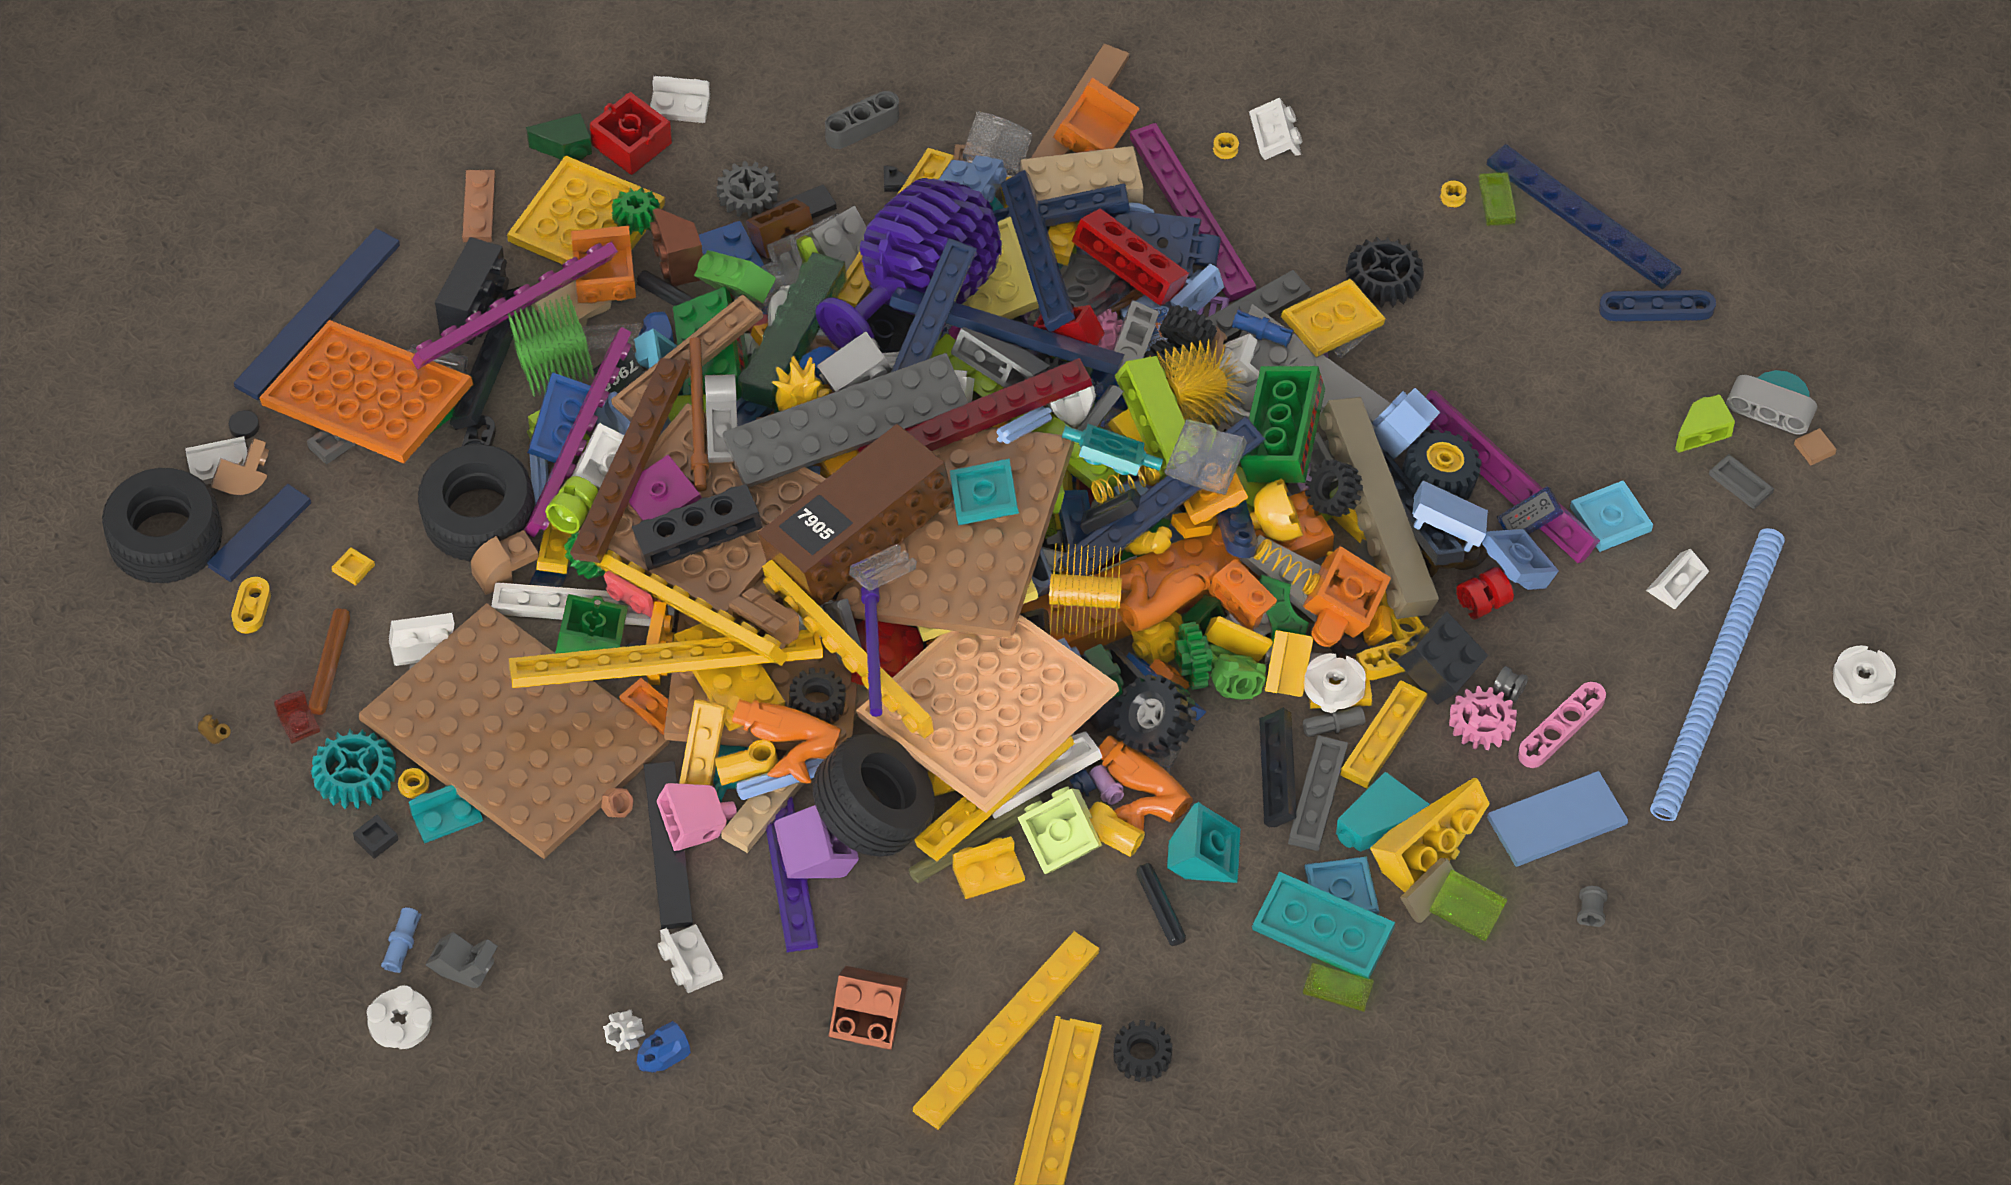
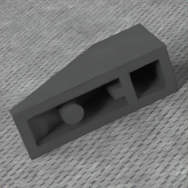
M965 327L961 328L951 350V354L1004 388L1046 372L1050 368V365L1024 349Z

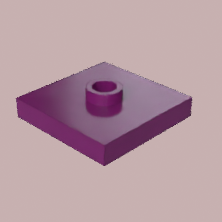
M668 454L642 472L629 500V504L643 521L666 514L672 509L693 504L702 497Z

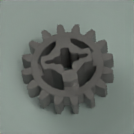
M743 161V167H738L734 163L732 164V171L724 169L723 177H718L717 179L718 186H716L720 205H726L728 213L736 210L737 217L746 212L748 217L751 218L755 211L758 214L763 213L764 207L771 210L772 202H777L778 200L777 193L779 192L778 181H776V174L769 173L768 166L761 169L758 168V162L748 166L747 161Z

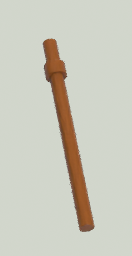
M692 337L689 339L693 455L690 459L691 470L694 472L695 489L697 491H705L707 489L706 471L709 469L708 455L705 454L701 339Z

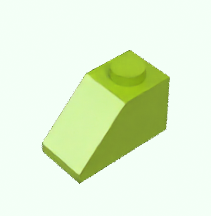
M1720 394L1713 397H1703L1693 402L1678 434L1675 448L1678 453L1732 437L1735 420Z

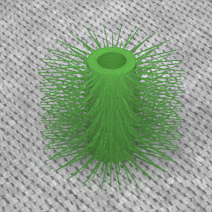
M556 303L557 313H559L558 318L554 306H550L551 313H548L549 310L546 309L548 307L544 306L545 316H547L546 321L542 309H538L541 321L538 320L539 317L534 312L536 310L532 309L533 319H535L534 324L530 312H526L529 324L526 323L523 312H520L523 327L519 323L520 319H518V316L514 315L519 335H517L511 315H508L510 317V328L515 340L514 345L524 374H526L532 394H535L531 374L539 392L541 391L539 378L544 391L547 388L542 372H545L548 382L549 374L552 372L556 373L554 368L559 375H562L561 371L563 370L565 377H568V373L571 371L570 374L573 375V379H576L573 367L576 368L579 379H582L580 377L582 376L580 374L581 368L583 369L584 376H588L586 374L588 371H585L587 370L586 365L590 369L589 373H594L592 371L593 368H591L593 365H591V356L588 352L585 334L579 319L577 320L578 315L574 311L575 307H572L573 303H568L569 310H571L570 315L566 303H562L563 310H560L561 306H558L560 303Z

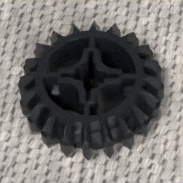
M1376 236L1373 242L1365 239L1363 246L1356 245L1354 252H1351L1348 257V264H1346L1345 270L1347 273L1346 280L1351 279L1372 304L1375 300L1379 301L1381 308L1388 301L1393 308L1397 299L1403 305L1407 298L1413 299L1416 291L1419 292L1424 277L1423 262L1419 258L1418 251L1411 250L1410 243L1401 245L1400 238L1395 242L1390 241L1389 236L1385 240H1380ZM1370 263L1369 269L1364 271L1363 267ZM1406 271L1407 274L1400 279L1398 276H1400L1401 272Z

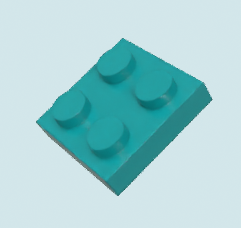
M1010 459L950 470L958 525L1019 513Z

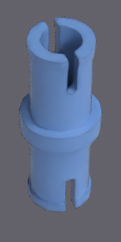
M406 907L401 909L395 931L391 932L388 938L390 944L384 961L381 964L384 970L401 972L407 951L413 947V935L421 918V914L417 910Z

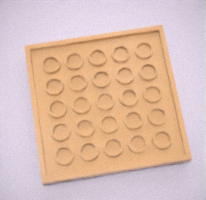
M1020 615L1012 638L951 631L940 635L892 678L931 716L934 732L924 739L917 731L914 733L910 732L904 725L902 717L896 711L894 713L890 712L883 702V713L878 717L870 715L869 699L856 711L860 719L883 736L900 743L917 762L987 813L1119 691V688L1115 681Z

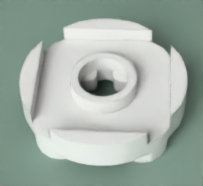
M1862 645L1850 647L1840 654L1834 665L1833 681L1839 692L1849 698L1850 701L1857 704L1875 703L1887 697L1893 689L1896 669L1892 660L1884 652L1878 650L1876 653L1872 650H1867L1868 646ZM1860 670L1871 674L1868 679L1858 676Z
M1324 654L1316 657L1309 663L1304 676V690L1314 703L1321 706L1323 711L1332 713L1338 709L1353 706L1363 698L1366 674L1359 662L1351 657L1346 656V659L1336 658V654ZM1333 678L1335 681L1341 680L1338 685L1329 683V679Z
M399 986L396 989L381 994L367 1009L370 1034L382 1046L399 1049L411 1048L423 1041L430 1031L432 1024L430 1004L423 995L413 991L409 986ZM397 1013L401 1015L407 1014L405 1017L406 1023L396 1022L393 1024L394 1015Z

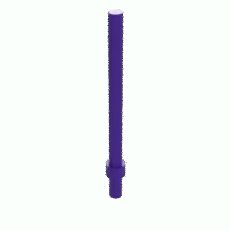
M865 568L863 570L864 586L861 588V601L865 605L870 715L878 717L883 713L877 603L880 600L879 587L876 585L875 570L873 568Z

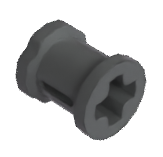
M1586 886L1579 893L1582 905L1581 911L1577 914V921L1581 925L1601 927L1605 924L1606 920L1603 907L1604 902L1607 901L1608 893L1598 886Z

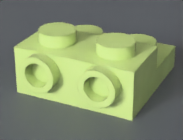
M1068 786L1061 788L1051 794L1053 799L1044 804L1042 801H1038L1025 808L1026 813L1018 817L1044 874L1053 872L1102 846L1090 821L1092 816L1079 789H1069Z

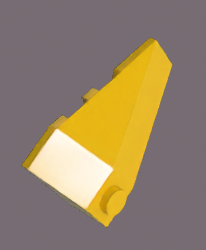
M1472 778L1398 824L1370 847L1382 873L1403 892H1406L1440 858H1447L1449 861L1457 858L1460 853L1457 848L1465 835L1473 832L1490 804L1478 778Z

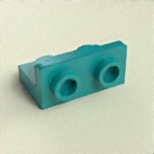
M452 785L445 786L431 793L420 794L415 799L409 801L411 816L424 844L483 821L480 811L459 796L457 789Z

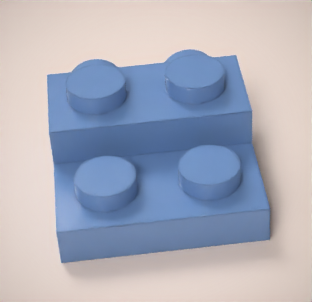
M976 155L972 163L952 159L939 180L955 181L960 183V185L969 186L973 190L980 191L987 201L992 202L1001 183L1006 180L1007 171L1003 166V160Z
M1524 529L1487 531L1481 542L1487 549L1488 555L1495 559L1505 570V575L1527 590L1547 588L1559 572Z

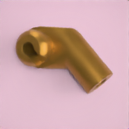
M205 715L203 720L198 723V731L212 744H218L230 736L231 731L228 725L219 724L217 718L215 720L211 719L213 715Z

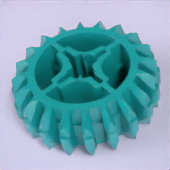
M349 729L346 736H342L337 732L336 740L334 741L326 738V747L318 746L317 756H313L311 775L317 791H320L323 799L329 798L333 806L341 800V805L344 809L348 807L349 802H353L354 806L359 809L360 801L365 800L366 804L371 806L372 796L382 800V791L390 792V782H395L396 761L394 760L392 749L387 747L384 739L378 740L374 732L366 736V732L363 729L359 734H354ZM338 761L339 766L335 768L336 772L330 775L329 771L332 765ZM377 761L378 766L370 776L368 771L372 768V764Z

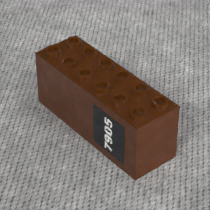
M894 425L758 532L767 562L772 559L820 607L825 602L830 601L846 585L854 582L863 573L865 568L878 563L885 554L894 547L899 546L905 538L923 527L929 519L949 506L954 497L945 463L900 425Z

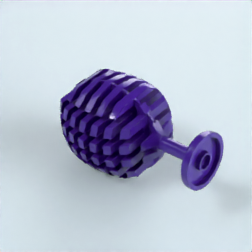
M921 178L898 193L896 197L884 205L883 209L878 211L874 216L875 218L867 225L864 241L861 240L860 255L863 256L864 272L871 283L872 291L855 307L841 299L832 297L822 300L816 307L815 313L820 328L839 350L865 331L871 339L874 338L873 332L866 320L884 304L890 305L891 296L897 287L926 292L949 238L977 249L955 303L963 304L967 301V298L979 290L977 288L985 284L999 262V255L1002 254V240H1000L1001 233L996 217L992 212L993 209L980 191L973 190L966 185H960V183L955 181ZM903 311V312L908 313V314H910V315H916V314H913V313H910V312H907V311Z

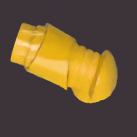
M1164 526L1159 527L1156 533L1147 531L1124 549L1135 556L1150 552L1162 554L1171 546L1172 532Z

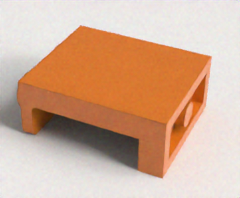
M1092 77L1078 101L1059 125L1053 138L1064 147L1070 148L1076 153L1112 149L1121 139L1140 108Z
M629 226L571 231L573 257L577 256L579 260L587 256L586 251L598 243L604 246L612 242L618 251L612 260L576 280L578 303L622 301L636 298Z

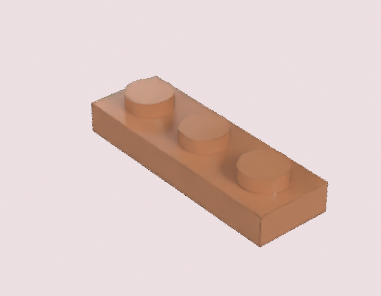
M466 170L463 242H468L470 237L492 242L495 170Z

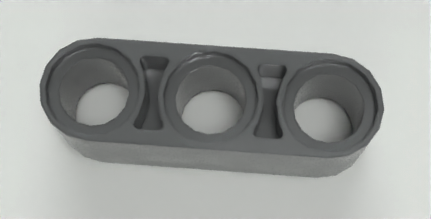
M882 91L828 116L825 120V141L827 145L834 149L845 148L896 124L899 120L898 96L891 91Z

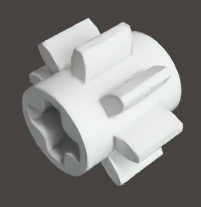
M631 1010L609 1015L611 1023L603 1026L607 1039L606 1042L616 1046L617 1052L626 1048L631 1050L639 1047L637 1039L645 1035L641 1022L642 1019L632 1016Z

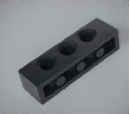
M747 484L731 487L725 492L701 498L693 504L672 509L666 514L653 519H645L639 524L631 526L636 544L648 571L763 528L759 511Z

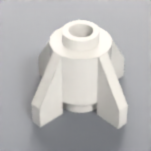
M1092 385L1047 405L1061 421L1071 428H1076L1092 409L1096 397L1094 387Z

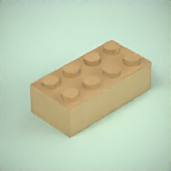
M1133 146L1021 159V171L1026 170L1029 174L1038 201L1125 183L1129 203L1143 204V184Z

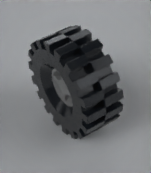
M1146 675V680L1139 677L1134 680L1136 686L1134 687L1129 684L1125 688L1128 694L1126 696L1120 695L1118 701L1122 702L1120 708L1115 707L1114 714L1119 716V719L1114 720L1115 727L1120 729L1117 731L1119 738L1124 740L1123 743L1147 756L1149 755L1154 758H1159V755L1164 757L1170 756V749L1175 752L1180 750L1179 743L1181 741L1187 743L1189 737L1186 736L1187 731L1194 730L1195 725L1190 722L1191 719L1197 718V712L1191 710L1192 707L1196 706L1195 701L1189 698L1191 694L1183 686L1161 675Z

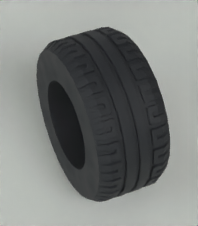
M485 444L465 445L450 450L438 457L424 473L418 490V505L427 536L445 554L465 561H471L475 552L495 536L499 541H502L523 531L536 505L532 482L522 462L506 450ZM474 489L493 490L504 497L501 504L495 510L479 517H465L450 509L453 502L460 495Z
M154 468L139 472L118 485L104 505L102 524L110 555L114 563L123 572L135 579L144 580L148 583H171L186 579V577L193 576V574L205 568L207 562L217 553L220 547L223 533L215 496L202 479L187 471L174 468ZM170 512L181 514L188 518L187 522L179 530L166 536L151 537L136 531L142 522L156 514Z
M866 733L853 735L845 739L822 761L814 774L813 796L820 818L839 841L859 853L882 857L900 852L925 830L934 815L935 795L926 770L900 743L886 736ZM866 786L879 797L882 804L870 794Z

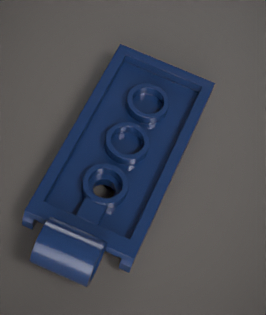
M1130 210L1109 214L1189 272L1188 277H1191L1193 274V263L1201 267H1207L1209 264L1217 267L1221 238L1210 234H1198L1202 221L1200 218ZM1163 238L1167 239V247L1159 248L1158 242ZM1077 246L1076 254L1091 256Z

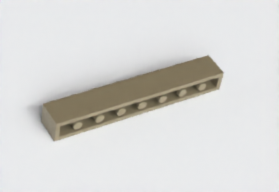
M1362 398L1329 400L1320 414V427L1326 433L1330 453L1335 459L1352 465V467L1359 471L1357 475L1362 477V481L1358 482V484L1363 485V491H1358L1357 495L1361 496L1360 501H1354L1357 505L1355 512L1358 517L1359 529L1365 535L1368 552L1373 557L1377 569L1391 577L1386 588L1388 605L1393 609L1396 619L1429 615L1438 602L1439 597L1406 516L1405 509Z

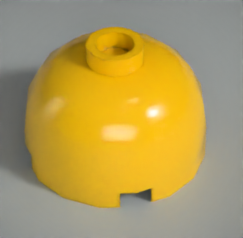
M1283 479L1271 482L1259 490L1254 499L1255 511L1250 513L1256 530L1262 529L1268 538L1282 542L1303 536L1297 512L1292 500L1287 496L1286 492L1289 491Z

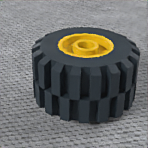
M1432 430L1431 434L1424 432L1410 444L1401 470L1417 490L1421 482L1425 481L1464 500H1469L1481 471V459H1478L1479 453L1477 449H1472L1473 444L1462 440V436L1458 434L1454 436L1450 431L1446 430L1444 433H1440L1439 430Z

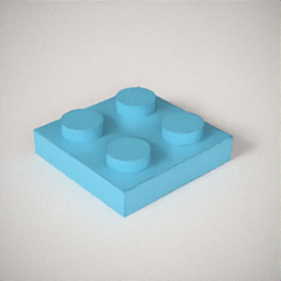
M1624 480L1571 501L1570 509L1576 518L1600 539L1596 545L1599 552L1652 531L1653 523Z

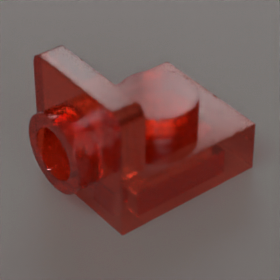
M303 690L287 693L274 701L277 717L291 744L320 732V728L307 705Z

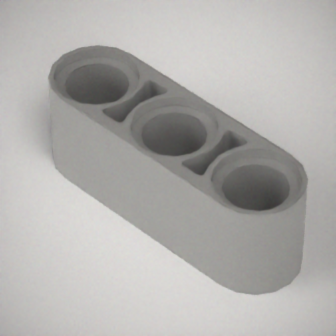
M1749 375L1737 377L1726 400L1727 406L1732 411L1794 434H1804L1807 432L1817 410V404L1812 398Z

